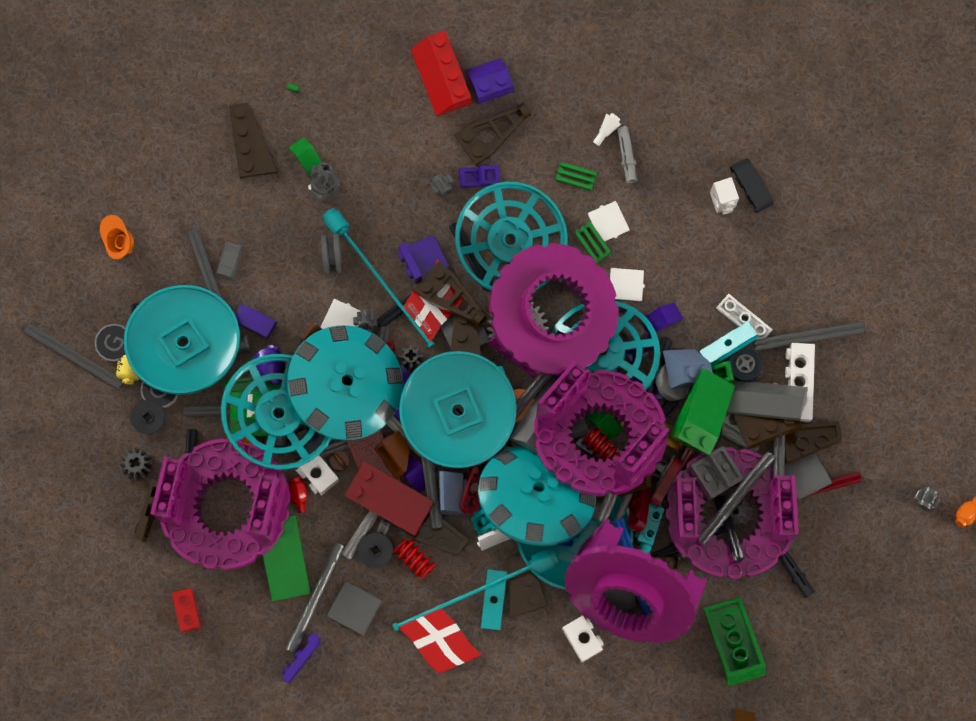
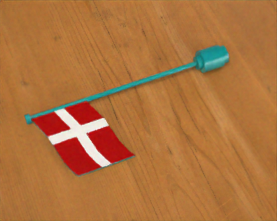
M335 208L329 209L322 216L326 226L333 235L339 233L340 237L345 236L428 343L427 347L429 349L435 345L432 340L452 313L429 304L417 295L414 290L403 306L347 234L350 225L339 210ZM445 284L437 293V296L444 300H450L455 295V290L450 284ZM460 297L454 306L458 308L464 298Z
M553 548L531 556L532 560L529 561V566L401 623H393L394 630L400 629L415 644L426 662L439 674L479 657L483 654L470 644L456 622L442 608L527 570L532 569L533 572L537 571L540 574L556 567V564L560 563L556 551Z

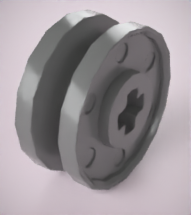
M339 233L333 235V243H329L326 234L321 235L324 274H330L332 265H335L337 274L342 273Z

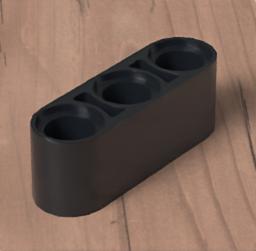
M748 158L730 167L731 173L734 172L737 177L735 179L740 188L744 189L745 196L750 205L753 204L755 213H759L774 204L770 193Z

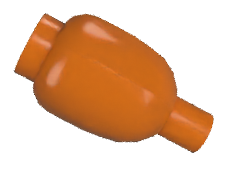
M976 496L972 501L965 502L956 512L955 523L959 527L965 528L972 525L976 520Z

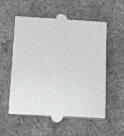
M616 201L605 206L601 205L600 208L588 213L593 226L604 241L617 238L618 235L630 231Z
M611 268L610 280L616 292L615 299L642 301V292L645 287L643 284L644 271Z
M334 299L320 328L325 329L341 325L355 327L353 325V317H357V312H360V310L350 306L349 303L345 304Z
M496 529L479 536L477 544L483 551L511 538Z

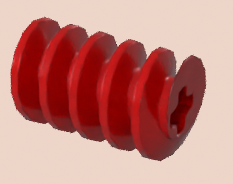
M601 428L596 431L594 429L590 431L581 443L585 444L588 442L586 448L588 450L594 448L592 454L596 455L599 453L598 460L605 459L604 462H606L607 458L613 461L615 455L619 457L620 452H616L619 446L611 447L613 440L611 439L606 442L605 440L608 435L600 436Z
M406 539L393 551V554L400 553L398 559H405L404 566L411 564L409 571L416 570L414 577L421 576L420 580H422L433 570L436 563L429 564L428 562L431 557L429 556L424 559L425 551L418 553L420 545L413 547L415 540L408 541Z

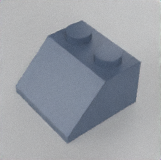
M695 349L663 351L671 389L693 387L702 368L712 372L711 363Z
M439 471L441 515H464L459 508V503L467 479H463V473Z

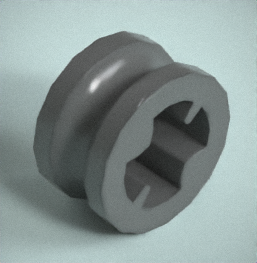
M382 518L376 533H383L386 536L392 523Z

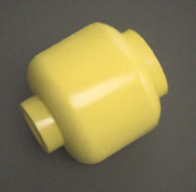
M126 355L118 360L116 376L122 380V383L134 384V381L140 380L130 367Z

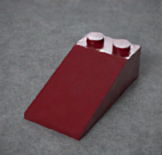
M363 462L344 495L416 536L434 504V501L366 462Z

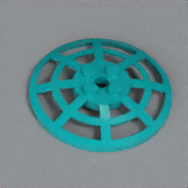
M501 182L480 190L463 207L456 224L455 245L459 260L465 271L475 282L491 291L492 286L489 284L493 276L500 277L497 268L501 261L511 263V258L521 251L532 247L533 238L542 236V246L546 247L549 244L548 234L559 231L560 244L567 245L568 236L561 212L546 194L524 183ZM501 189H518L532 195L526 204L513 200L503 201ZM494 191L496 203L486 207L479 215L469 210L479 198ZM538 199L550 209L557 224L546 227L541 216L533 209ZM505 207H516L522 209L518 218L507 217ZM497 209L499 220L493 225L483 220L489 212ZM528 214L536 220L540 229L530 230L524 222ZM466 216L474 222L471 230V245L461 247L460 231ZM480 226L488 232L487 242L477 244L476 234ZM512 235L514 237V244H507L505 236ZM489 249L495 257L490 266L482 259L479 251ZM473 253L478 263L487 271L483 280L478 278L469 268L464 259V254ZM543 282V283L540 284L537 288H535V290H537V289H539L540 287L544 286V285L547 284L548 282Z
M615 301L618 307L628 311L622 318L618 317L614 337L608 341L607 354L604 356L598 355L597 360L585 367V370L588 369L590 373H594L597 370L616 371L621 367L628 372L626 375L629 376V379L634 376L640 380L646 391L655 379L660 365V344L656 331L650 321L637 309L625 303ZM581 304L562 316L555 324L551 333L555 335L557 331L564 334L572 332L574 328L578 327V323L569 328L563 325V322L572 314L585 307V305ZM634 315L643 321L652 339L640 340L635 328L628 323ZM626 327L635 341L623 342L618 334ZM654 347L653 364L648 376L638 370L642 360V348ZM637 349L633 366L624 360L625 350ZM552 375V377H551V378L558 379V378L556 377V375Z
M269 354L249 361L232 376L222 396L221 421L229 442L242 457L255 465L267 469L289 470L303 466L319 456L331 441V438L325 437L322 444L309 455L303 445L311 439L315 431L310 428L305 437L300 441L293 432L299 424H306L295 412L288 394L287 374L293 358L292 355ZM267 362H287L284 374L271 373L260 376L256 368L257 365ZM249 370L254 381L246 387L241 398L229 395L236 381ZM269 380H282L280 390L269 391L264 383ZM256 386L262 394L257 404L246 401L249 393ZM227 403L238 406L237 413L241 430L234 434H231L227 423ZM276 408L281 409L284 414L283 417L276 418L273 415V410ZM244 409L255 412L256 422L247 427L244 421ZM261 429L264 433L268 434L266 445L257 441L251 433ZM287 436L292 444L289 447L274 448L276 437ZM246 437L254 446L265 451L263 461L248 455L239 447L236 441ZM296 450L302 460L290 464H270L272 453L284 454Z

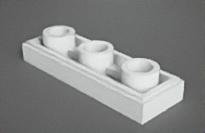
M729 293L716 307L718 311L738 327L747 322L741 318L746 316L759 337L757 339L766 338L773 330Z

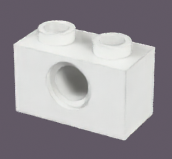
M732 177L713 183L710 195L716 212H722L723 214L733 212L739 197Z
M320 455L296 470L302 479L306 477L311 482L308 485L315 494L319 492L321 496L339 482L338 477ZM313 470H321V476L313 478L311 476Z
M584 616L562 627L563 632L581 662L603 650L601 646L604 645L599 635L595 636L591 629L594 627L589 618L585 619ZM581 633H586L589 636L588 643L584 644L579 641L578 637Z

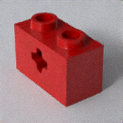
M189 588L172 593L180 631L186 633L201 629L202 624L194 591Z

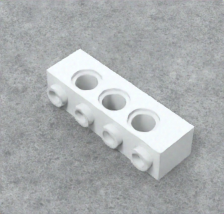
M791 343L789 348H786V360H789V367L785 368V378H788V385L796 386L794 380L801 379L803 387H808L800 421L810 423L813 419L815 344ZM801 360L804 363V367L798 368L795 365V361Z

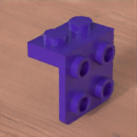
M432 235L407 246L406 242L399 245V252H397L399 259L402 263L405 262L407 269H405L409 279L413 278L415 284L419 283L436 264L437 259L447 269L449 267L436 238Z

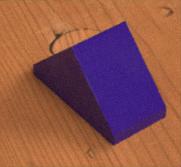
M675 303L660 306L645 316L652 324L656 333L683 320ZM643 323V325H644V327L646 328V330H647L649 336H651V334H650L648 328H647L646 325Z
M409 454L407 471L402 476L416 492L420 493L426 488L423 467Z

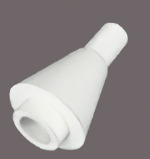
M613 113L610 115L606 114L599 131L600 133L593 143L600 146L605 137L621 126L619 123L621 119Z

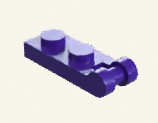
M311 634L308 637V644L304 650L300 648L294 656L296 659L292 665L288 664L282 671L284 675L282 679L290 684L320 645L321 640L317 634Z

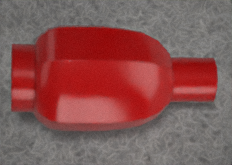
M301 477L292 478L288 485L291 501L297 505L298 513L305 512V503L308 499L306 483Z

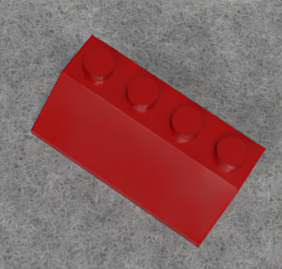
M446 31L430 35L411 48L436 116L471 104V95Z

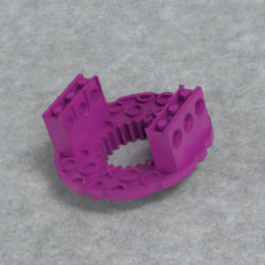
M550 243L546 247L536 245L527 248L511 258L509 265L503 266L499 272V279L493 283L489 299V312L493 316L491 325L494 331V336L488 342L490 346L532 378L540 374L559 375L574 360L578 362V365L585 368L597 360L599 353L606 351L609 346L608 341L614 337L617 328L619 309L618 305L615 304L616 292L609 276L603 268L597 267L592 257L582 255L577 248ZM549 280L562 282L571 289L570 292L576 293L577 296L582 298L580 303L584 304L585 307L581 308V311L585 312V314L581 315L582 321L578 323V327L574 328L572 332L556 336L554 333L547 335V330L541 331V325H535L536 319L530 317L533 314L532 311L528 310L532 306L529 303L533 298L531 294L543 282H548Z
M574 360L538 401L534 421L537 454L546 470L554 473L558 482L570 485L572 490L579 493L604 496L606 493L618 495L630 491L641 485L646 476H651L656 470V463L662 460L669 429L664 427L666 420L663 410L653 394L647 393L644 390V386L638 381L633 382L629 379V376L614 371L597 370L594 373H590L588 369L585 370ZM596 410L600 414L601 411H604L605 415L611 412L613 418L619 417V423L624 422L623 428H627L626 435H628L627 446L624 447V452H620L619 457L616 455L613 457V461L609 458L606 459V462H603L602 459L595 462L594 458L587 460V455L580 456L581 451H575L576 445L572 444L573 438L571 437L572 428L575 426L576 421L580 420V416L586 417V412L593 414V411Z
M225 438L215 439L197 445L191 453H185L178 460L164 457L150 514L160 520L165 536L171 539V546L186 560L195 565L203 564L206 569L215 570L218 567H221L223 570H233L252 564L258 556L267 554L277 543L284 531L283 524L289 518L287 506L290 503V490L282 470L267 469L255 465L242 457ZM243 440L236 441L239 447L248 455L263 461L265 451L257 448L252 443L247 445ZM271 458L270 464L277 465L278 463ZM228 477L230 480L235 478L237 481L243 482L254 495L252 496L254 503L252 504V510L249 512L251 516L247 518L248 524H242V530L235 529L234 534L228 531L226 535L223 532L219 534L214 530L212 531L204 524V520L200 517L202 513L198 510L202 505L198 501L204 499L201 494L207 493L206 487L212 488L213 481L218 484L220 478L226 481Z
M725 447L744 477L742 481L735 484L738 488L763 458V455L748 449L737 451L733 447ZM700 454L686 464L684 471H680L677 474L666 499L669 505L665 511V518L669 522L668 533L677 551L683 558H688L693 567L716 578L727 576L731 580L740 579L741 576L753 577L774 566L778 562V557L788 551L793 539L799 534L795 475L785 476L784 474V476H775L773 478L774 466L771 463L748 491V493H751L750 499H756L754 505L760 507L757 513L761 515L757 518L759 521L755 526L757 529L752 532V535L747 537V540L744 538L740 542L745 559L743 562L735 563L728 542L724 544L723 539L716 541V536L714 535L705 545H701L697 541L700 537L699 534L706 527V523H701L704 516L700 514L704 511L701 507L704 506V500L707 497L697 483V477L692 475L688 467L707 455Z
M606 519L580 546L576 557H574L571 565L568 567L565 576L566 591L571 594V602L585 618L594 621L596 626L609 630L613 635L637 642L650 641L652 643H661L677 639L680 634L687 633L690 625H693L697 606L707 579H700L693 575V570H690L689 574L684 578L678 571L669 568L666 562L661 559H655L646 552L629 547H616L624 528H616L609 524V519ZM609 588L611 590L617 588L619 591L625 589L628 593L632 591L635 596L640 595L642 600H647L646 604L651 605L650 609L653 612L652 614L648 613L647 616L641 614L640 617L636 614L632 616L629 612L624 614L621 609H615L614 605H609L610 601L605 600L606 596L602 595L603 591H608Z

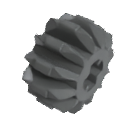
M334 173L332 183L328 184L326 182L325 186L316 185L312 180L308 186L309 192L314 199L325 201L338 190L340 179Z
M134 447L133 453L129 449L126 450L128 456L121 455L125 462L119 463L120 467H125L121 470V473H127L128 479H131L134 474L135 481H138L139 474L143 479L146 478L143 472L151 473L147 466L153 465L152 461H148L151 458L150 454L145 455L144 449H141L138 453L137 447ZM138 461L140 463L139 467H134L132 465V462Z

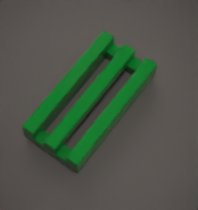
M561 162L555 181L592 191L597 172ZM563 168L569 169V170H572V171H575V172H579V173H582V174H586V175H589V176H592V177L589 178V177H585V176H582V175H579V174H575V173H572V172H568V171L563 170ZM562 174L565 176L589 182L590 184H583L560 176Z
M590 221L585 226H582L581 229L575 231V234L596 263L612 253ZM588 228L592 230V232L595 234L599 242L602 244V246L606 250L605 253L601 251L597 243L594 241L590 233L587 231ZM582 232L585 233L600 256L598 258L581 235Z

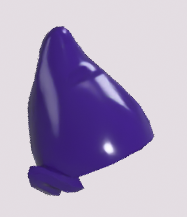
M267 345V348L255 354L253 359L269 354L283 353L277 346ZM273 361L257 365L256 368L260 376L281 373L285 362ZM280 379L269 380V382L274 385H279Z

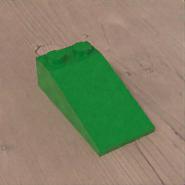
M702 368L669 437L698 454L710 456L718 440L735 386Z
M296 515L289 516L288 521L284 522V531L273 548L263 556L272 602L311 594Z
M741 597L704 607L705 616L727 685L731 686L766 676V665ZM736 603L739 604V605H736V606H732V607H729V608H725V609H722V610H718V611L709 613V611H712V610H715V609H719V608L726 607V606H729V605H733V604H736Z

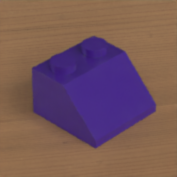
M501 58L466 70L478 104L514 92V85L510 74Z

